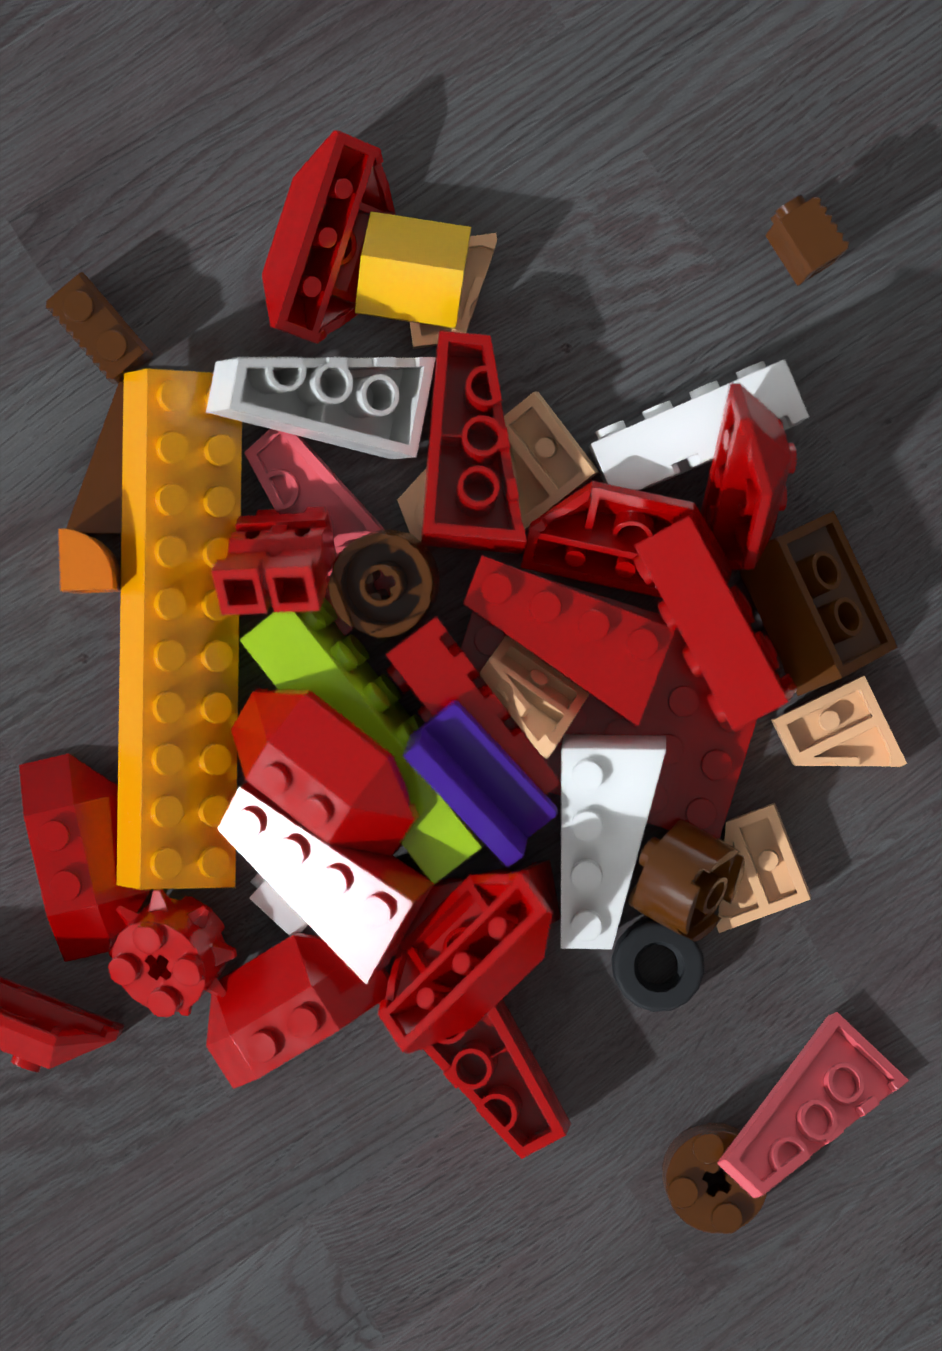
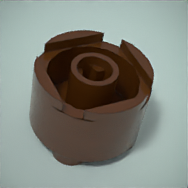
M397 530L375 531L349 543L338 556L329 580L330 598L340 618L351 627L376 637L398 635L413 627L429 613L437 600L439 591L438 567L429 549L421 544V541L412 534ZM379 570H382L385 576L392 575L395 579L396 585L390 588L391 596H389L386 589L377 590L374 585V581L381 577Z
M681 819L675 823L661 840L654 837L644 846L639 858V864L644 866L639 882L630 894L629 906L692 941L701 940L721 920V917L714 914L722 899L730 904L733 901L743 877L744 857L737 854L740 851L736 850L733 846Z
M724 1123L699 1125L680 1133L668 1147L662 1164L663 1184L672 1208L685 1223L707 1233L731 1234L737 1231L758 1214L767 1196V1193L762 1196L753 1198L723 1169L722 1173L725 1181L722 1184L714 1183L712 1187H708L704 1174L706 1171L716 1173L719 1170L720 1166L717 1162L741 1132L737 1128Z

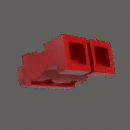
M324 506L307 507L303 513L281 514L275 509L257 510L256 514L252 516H238L235 523L237 532H233L230 536L228 554L225 559L216 560L211 570L221 615L267 613L271 602L274 613L320 611L327 590L326 575L327 572L331 571L337 557L327 509Z

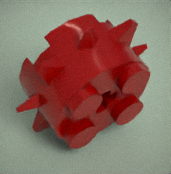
M163 889L153 890L151 902L139 914L120 905L118 906L116 911L126 924V927L118 935L114 946L108 949L109 956L112 957L108 968L111 979L121 985L134 1000L149 1008L158 1017H171L175 1012H179L182 1016H189L193 1004L205 992L215 996H225L227 992L217 978L224 971L228 961L235 958L237 953L234 947L225 943L221 934L225 926L209 906L191 896H184L182 900L169 898Z

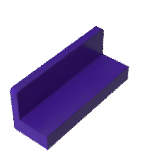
M452 701L409 736L403 757L507 867L524 856L527 838L556 816L557 807L460 702Z

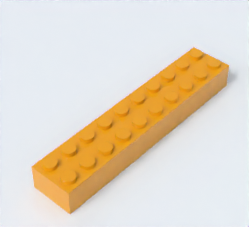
M143 369L124 373L116 885L135 889L235 887L236 848L218 830V827L237 793V748L231 728L238 718L239 614L221 615L211 570L216 560L226 558L230 536L233 532H237L235 523L238 516H241L242 421L206 412L214 374L211 372Z

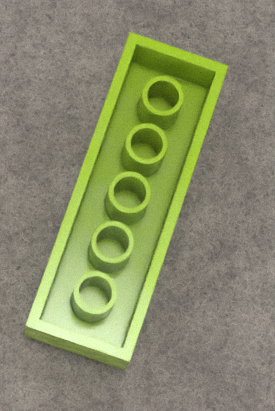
M325 598L320 611L273 612L241 638L240 642L279 690H311L393 755L406 784L410 803H414L419 817L401 844L427 877L435 884L478 851L485 843L403 757L409 736L425 722L415 714L410 716L398 700L401 699L399 690L387 676L383 674L378 676L366 660L369 659V654L363 644L351 634L349 636L343 635L335 623V620L338 618L337 613Z

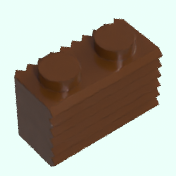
M802 194L775 211L777 214L770 218L774 225L765 235L797 286L836 263L848 250L849 242L842 241L844 233L837 232L838 224L831 223L832 216L826 214L827 207L820 206L821 198L813 197L806 202Z
M83 272L77 274L46 301V309L53 314V317L59 321V324L66 329V332L73 337V340L86 353V356L93 361V364L99 368V371L112 384L118 385L119 381H124V373L138 370L154 355Z

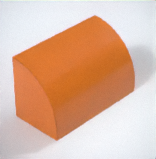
M58 529L60 590L72 594L121 592V568L112 551L102 542L91 536L74 530Z

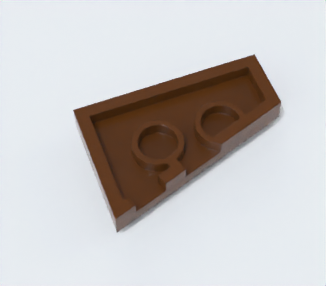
M119 381L66 529L83 534L122 535L124 381Z

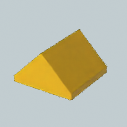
M370 211L361 254L355 314L456 329L471 227Z

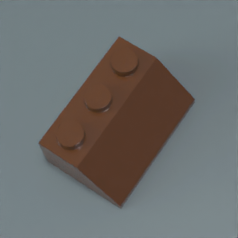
M834 511L770 540L754 569H738L742 582L747 587L762 619L763 626L780 657L786 675H791L798 688L796 691L797 696L839 680L898 648Z

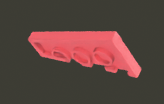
M269 429L244 452L276 511L281 514L303 513L307 507L324 506L327 509L337 554L335 562L349 543L369 533L385 530L301 436ZM331 569V571L327 572L326 575L327 590L324 598L334 608L329 593V580L332 572ZM379 570L381 577L374 581V585L377 590L386 589L390 596V588L396 585L395 579L392 575L385 576L382 570ZM337 614L338 618L335 623L343 635L346 636L354 627L345 623Z
M838 1012L828 1015L717 1164L753 1198L762 1196L808 1161L811 1155L824 1145L831 1143L844 1132L843 1130L860 1117L868 1114L880 1104L879 1102L892 1092L900 1089L910 1080Z

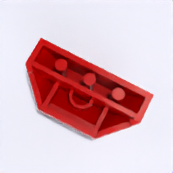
M334 130L293 177L262 272L270 327L318 344L329 333L342 327L358 315L355 314L360 262L370 211L395 215L389 183L381 164L384 161L380 148L341 131Z
M730 383L701 515L729 559L727 562L730 569H754L774 532L778 512L784 511L786 508V481L788 474L795 472L797 454L794 443H788L782 421L741 383Z
M592 481L530 523L521 568L662 598L655 583L647 585L639 574L633 559L639 553L634 545L696 512L729 568L730 576L732 572L727 562L729 559L695 503ZM730 577L725 579L727 584L729 583Z
M256 689L252 692L231 728L245 779L326 844L392 856L419 817L414 803H410L406 784L393 755L311 690L282 689L269 691L268 689Z
M70 753L19 765L24 821L46 916L64 962L106 953L110 947L114 946L118 935L126 927V924L116 911L118 906L120 905L138 913L151 889H135L116 885L118 785Z
M525 874L469 875L399 945L388 979L386 1000L381 1001L377 1014L403 1053H412L473 1028L544 959L552 912Z
M296 932L218 980L227 993L224 997L211 994L206 1047L232 1088H237L271 1072L341 1030L386 999L390 975L384 967L365 984L320 936Z
M0 976V1050L13 1055L11 1062L21 1068L33 1072H39L41 1066L51 1069L115 1041L123 1031L125 1026L123 1024Z

